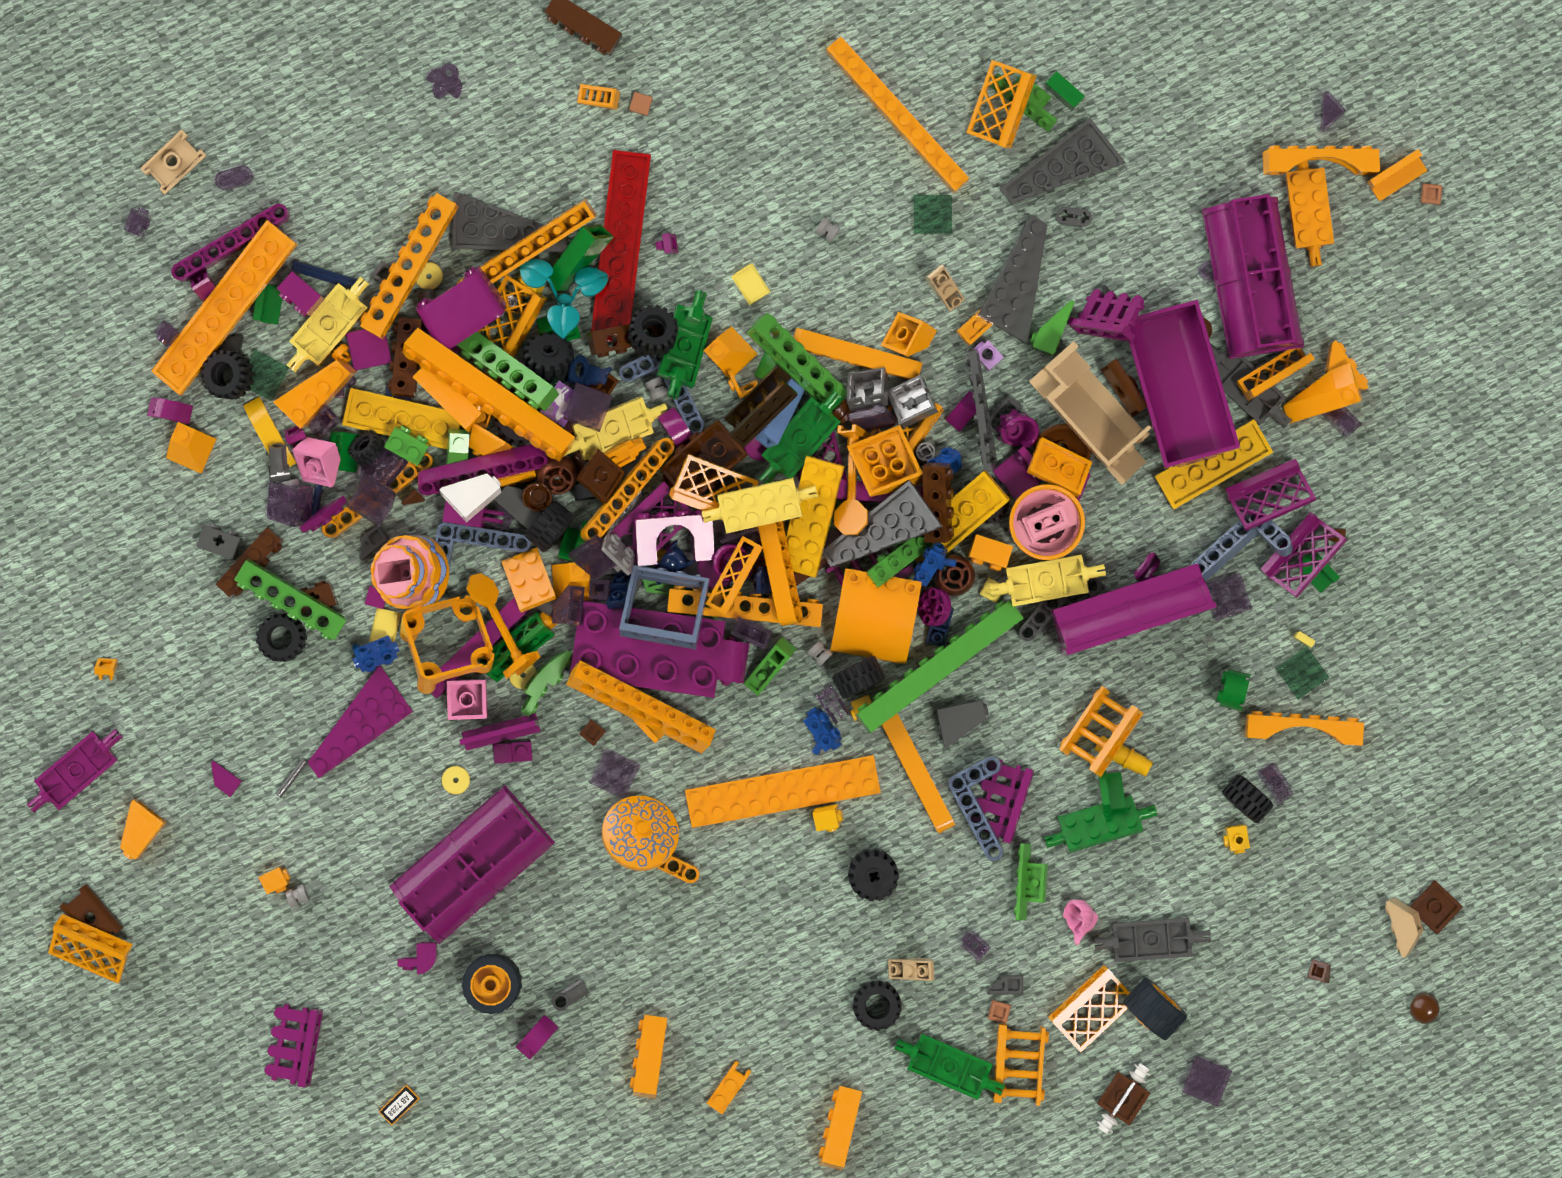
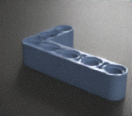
M649 355L647 357L642 356L625 364L619 371L620 378L625 383H632L657 371L660 365V361L657 359L658 355L655 356V359L650 358L651 356ZM643 361H649L651 367L645 371L640 368V364ZM626 369H631L634 372L633 376L629 379L623 377V372ZM663 378L669 389L671 381ZM682 385L681 387L684 388L685 393L679 399L674 400L692 435L697 431L691 430V424L694 421L701 423V429L698 431L700 434L704 431V422L687 387ZM685 404L692 405L693 411L690 414L683 413L682 408Z
M1247 513L1245 516L1246 523L1253 522L1256 516ZM1239 520L1193 561L1191 565L1198 564L1199 568H1204L1201 574L1206 581L1257 535L1278 555L1283 557L1292 553V542L1289 536L1272 520L1247 530L1245 535H1239L1240 531L1245 530ZM1269 530L1275 531L1272 535H1266V532ZM1227 543H1233L1230 548H1225L1224 546ZM1281 543H1288L1286 547L1279 548ZM1215 555L1219 556L1215 561L1210 560Z
M453 523L440 524L435 539L440 546L446 545L448 547L446 557L449 564V572L455 542L521 553L529 551L532 546L525 535ZM446 526L451 528V534L448 537L442 535V529ZM465 529L470 531V538L467 540L461 538V532ZM484 532L489 534V541L486 543L480 541V535ZM503 535L508 537V544L505 546H501L498 542L499 538ZM522 538L526 539L527 547L519 549L517 546L518 541Z
M988 757L952 776L949 780V787L986 857L996 861L1003 857L1004 848L971 788L1000 772L1002 768L1001 761L996 757ZM991 760L997 763V768L994 771H990L987 767L988 762ZM974 769L980 772V777L977 780L971 778V772ZM957 778L963 781V786L960 789L954 787V781ZM966 795L972 798L970 806L963 804V798ZM975 812L981 815L979 823L972 821V815ZM984 829L990 832L988 840L981 838V832ZM993 846H996L1000 851L997 857L990 855V849Z

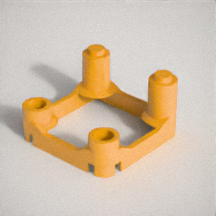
M465 595L462 599L459 596L409 609L403 613L400 637L405 642H408L418 675L417 688L421 693H432L435 690L436 684L446 679L472 672L483 674L492 669L494 661L493 648L479 607L476 606V602L469 595ZM452 607L454 614L460 621L469 622L474 619L477 620L485 647L478 648L472 653L471 665L442 672L435 663L420 662L414 641L424 628L425 622L422 614ZM462 608H469L471 614L464 615L460 610ZM486 659L488 661L487 665L478 664V660Z

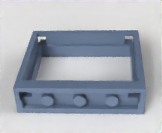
M633 565L619 628L620 636L696 650L710 586L709 578L701 577V575H687V573L682 571L675 573L669 572L664 568L652 569L646 565H643V567ZM638 579L702 590L693 635L629 624Z

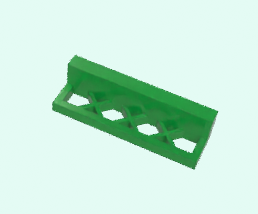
M535 612L510 633L522 654L536 651L555 636L553 630L544 623L538 612ZM537 620L539 624L531 629L532 624ZM523 633L522 638L519 641H516L517 636ZM504 639L493 647L494 661L492 669L486 673L496 682L505 677L503 672L514 663L510 656L509 648L504 653H501L503 647L506 646ZM486 659L479 660L483 666L487 665Z

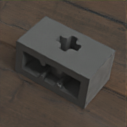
M211 523L209 526L204 525L196 547L236 560L243 538L238 537L239 533L229 529L227 533L220 531V526ZM222 537L224 544H219L216 539Z

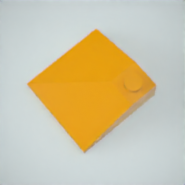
M900 425L847 446L869 497L895 492L908 481H911L914 486L923 483V473Z

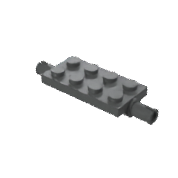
M1211 344L1225 394L1253 420L1255 419L1258 425H1261L1268 417H1273L1282 428H1285L1292 421L1279 406L1286 396L1278 388L1272 386L1248 401L1236 382L1256 370V368L1245 357L1229 359L1227 349L1220 353ZM1260 372L1259 379L1267 380V378ZM1246 380L1243 382L1248 391L1254 388L1255 381Z
M1189 917L1112 923L1113 935L1110 938H1094V943L1099 944L1095 945V951L1112 949L1115 962L1192 957V945L1194 943L1211 942L1210 930H1191Z

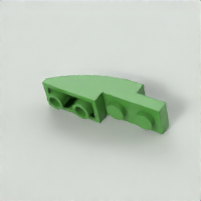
M566 649L556 654L533 674L522 690L528 694V697L520 710L521 713L528 717L531 713L534 714L539 705L537 701L540 696L543 697L548 689L547 683L552 686L560 683L564 675L562 671L572 661L571 651Z

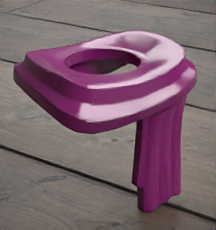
M1149 553L1144 562L1134 572L1137 582L1155 577L1152 574L1160 565V559L1156 553Z

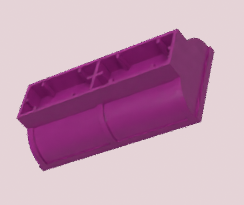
M1269 194L1233 199L1228 203L1202 209L1229 359L1304 347V338H1302L1291 279L1292 272L1289 267L1279 213L1278 197H1270Z
M1198 299L1137 316L1134 321L1136 323L1135 326L1130 329L1136 336L1133 342H1129V346L1164 468L1186 466L1239 449L1240 444Z
M1193 564L1051 610V614L1061 646V655H1070L1217 606L1215 601L1213 602L1199 565Z
M504 785L389 887L399 900L400 906L423 932L426 931L440 944L554 845L555 842L507 786Z

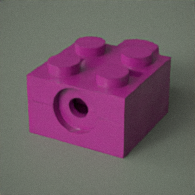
M446 501L443 522L485 529L486 522L503 524V520L489 518L487 514L504 516V512L488 510V507L485 506L466 523Z

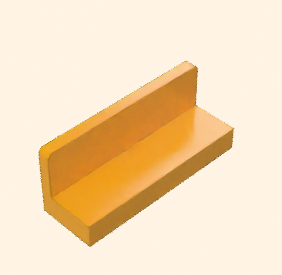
M1419 149L1367 182L1378 201L1388 197L1427 171L1420 159L1422 154Z

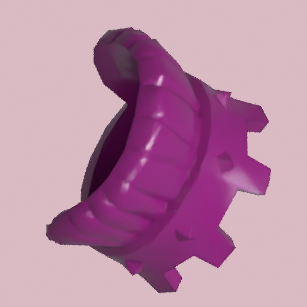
M1011 409V413L1006 416L1004 414L1000 416V425L996 426V431L999 432L997 436L998 441L1012 446L1023 445L1026 448L1032 447L1036 443L1039 427L1033 418L1028 417L1025 412H1017L1016 409Z
M726 544L716 551L713 569L719 578L737 545ZM741 547L742 556L747 555L746 550ZM739 552L737 553L735 558L740 557ZM748 557L743 558L744 563H746ZM741 559L733 561L731 564L733 573L742 570L743 564ZM729 568V570H728V572H727L726 575L731 574L730 568ZM752 571L749 572L747 578L751 576ZM739 574L734 575L735 581H736L737 577L739 576ZM730 576V577L724 578L723 580H724V581H729V580L733 581V578H732V576Z

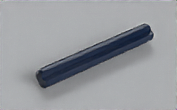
M294 261L292 265L293 272L335 285L339 283L348 289L358 280L299 261Z

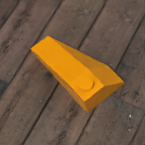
M1351 363L1331 369L1283 405L1285 414L1292 419L1290 423L1362 401L1363 398Z

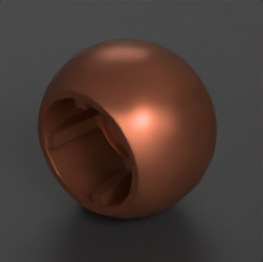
M547 456L548 463L546 465L543 464L542 468L536 469L537 482L548 486L553 495H561L568 492L576 483L577 468L575 463L568 456H564L560 461Z
M949 555L946 558L956 559L957 563L964 566V568L946 566L948 571L946 572V579L943 581L941 577L942 571L937 569L933 575L934 582L937 588L945 591L949 596H961L972 588L975 581V570L970 561L965 557ZM952 570H957L960 573L959 580L953 581L950 578ZM964 571H967V581L963 586L961 581L964 578ZM945 583L958 584L959 589H951Z

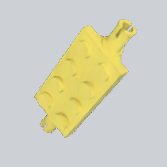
M359 277L350 290L345 289L339 283L333 288L289 341L297 348V353L286 364L289 368L297 372L306 359H310L319 367L346 336V333L352 329L367 311L368 307L359 300L360 294L369 286L367 281Z
M640 396L572 423L571 426L575 439L573 446L564 456L579 450L582 459L585 461L590 458L595 449L605 453L625 441H633L654 433L652 422L658 416L665 413L668 408L665 403L649 409L645 406L644 400Z
M794 478L719 494L717 496L719 508L702 511V516L704 517V523L721 519L724 521L726 533L802 517L801 501L818 498L816 485L799 490L795 486Z
M1082 555L1006 568V582L990 584V590L998 589L990 593L991 597L1009 594L1012 607L1089 593L1087 585L1089 579L1106 576L1105 571L1097 572L1098 570L1105 569L1104 564L1092 567L1084 566Z

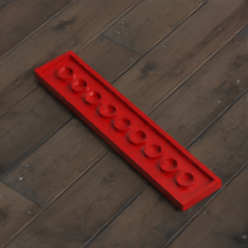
M613 150L604 228L614 238L600 253L598 270L607 273L608 282L604 289L595 295L591 331L627 325L631 322L651 154ZM628 333L625 334V341L629 343ZM608 337L606 342L613 343V339Z

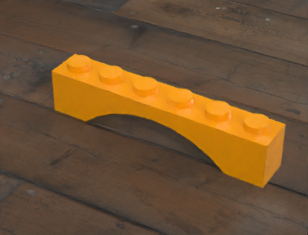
M1269 146V149L1263 152V175H1283L1295 165L1313 160L1330 161L1339 164L1354 175H1375L1380 172L1379 149H1372V146H1362L1361 149H1354V146H1344L1342 149H1336V146H1325L1324 149H1318L1317 146H1307L1306 149H1299V146H1288L1287 149H1281V146Z
M1251 711V715L1246 714L1245 737L1267 739L1281 730L1306 726L1327 733L1340 744L1363 746L1364 723L1359 722V718H1347V721H1340V717L1328 716V720H1320L1321 716L1309 715V719L1301 718V714H1290V717H1282V713L1271 712L1270 716H1263V712Z

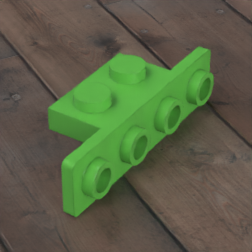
M999 73L995 75L996 79L1001 77ZM1020 75L1019 78L1013 83V85L1019 83V80H1020L1021 75ZM1005 78L997 82L1001 91L1010 87ZM1034 83L1024 114L1049 132L1057 122V119L1043 108L1052 97ZM990 85V87L997 92L995 85ZM1010 90L1004 93L1003 97L1011 102L1014 95Z
M923 534L907 540L901 545L900 543L889 548L891 550L889 554L883 553L876 558L877 563L867 571V575L876 587H880L933 544L931 542H924Z
M1021 843L1018 849L1019 866L1016 871L1018 885L1015 889L1017 904L1014 907V915L1018 921L1026 920L1028 901L1045 903L1048 864L1030 862L1031 843Z

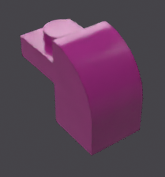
M151 397L147 416L189 424L193 406L168 399Z
M674 407L657 417L662 428L673 441L676 449L682 444L686 446L691 442L689 438L692 434Z
M438 942L416 943L417 957L398 958L397 967H402V970H414V967H417V974L427 972L437 961Z
M544 1014L516 1048L530 1060L559 1027Z

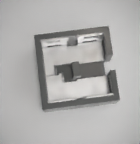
M885 367L848 373L847 404L850 411L866 409V406L874 408L888 405L889 376Z
M921 374L888 390V397L903 428L938 412L933 398L927 395L930 391Z

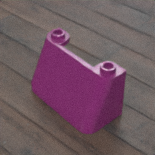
M480 266L468 269L464 273L466 276L461 282L435 299L427 300V298H424L417 303L416 311L431 337L448 349L456 346L505 312V300Z

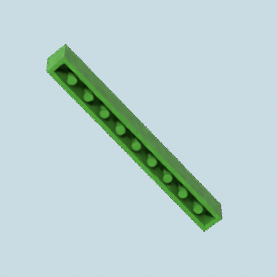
M1011 600L999 602L994 606L995 611L991 614L987 611L979 617L981 620L976 625L971 623L964 628L965 633L959 636L957 634L949 640L951 644L944 648L942 645L934 651L935 656L931 659L926 657L918 663L920 665L919 668L916 670L911 668L903 674L905 678L900 682L896 679L888 685V691L885 693L880 691L873 696L874 701L868 705L866 702L857 708L859 712L855 716L868 733L873 732L1024 619L1015 606L1012 607Z

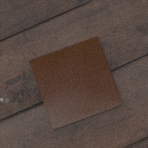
M595 449L576 480L602 503H607L625 475V472L602 451Z
M1435 880L1410 905L1411 908L1419 912L1421 921L1436 935L1463 908Z

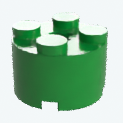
M1232 669L1224 671L1221 680L1224 688L1219 690L1216 701L1220 703L1219 706L1242 711L1243 707L1240 704L1245 702L1249 681L1246 678L1250 679L1251 674Z

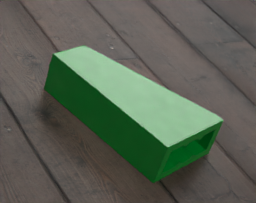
M601 224L582 226L555 263L553 274L549 278L556 291L568 290L575 282L577 272L588 267L614 238Z

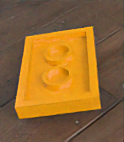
M1041 437L1037 443L1027 473L1052 485L1062 487L1078 497L1081 495L1092 461Z
M537 547L501 561L521 613L557 599Z

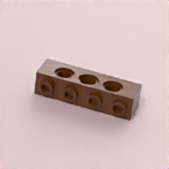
M630 324L587 332L591 355L597 354L598 358L609 356L610 351H616V354L627 352V348L631 347V342L627 343L625 341V334L629 332ZM647 326L643 328V331L645 329L648 330L650 337L656 338L663 335L662 330L658 327ZM608 337L613 339L612 347L607 345L606 340Z

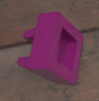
M662 234L663 241L655 242L656 250H664L665 254L671 255L679 253L676 234Z
M297 425L284 430L288 445L292 444L294 448L297 446L296 441L306 438L305 429H300Z

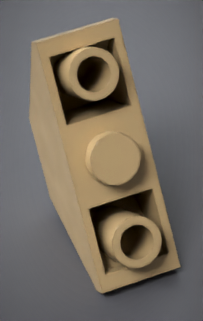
M943 265L938 266L925 277L930 288L949 311L958 307L965 300Z
M1391 898L1386 902L1385 909L1387 915L1391 918L1392 933L1396 935L1397 950L1403 958L1412 952L1424 930L1418 911L1397 898Z
M931 958L888 959L889 979L934 981V963Z

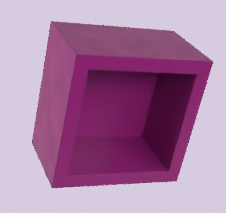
M292 271L277 288L281 292L279 296L290 305L294 303L295 306L293 308L304 317L307 315L311 316L324 300L320 294Z

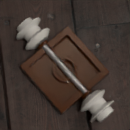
M1140 1063L1138 1066L1134 1064L1136 1070L1134 1072L1130 1071L1133 1079H1129L1117 1071L1098 1100L1097 1104L1109 1112V1115L1101 1114L1103 1117L1102 1122L1097 1121L1099 1124L1098 1128L1106 1134L1109 1131L1113 1133L1111 1129L1113 1125L1118 1126L1117 1120L1114 1119L1116 1117L1130 1125L1151 1094L1138 1085V1082L1146 1083L1144 1079L1146 1075L1151 1076L1148 1073L1150 1069Z

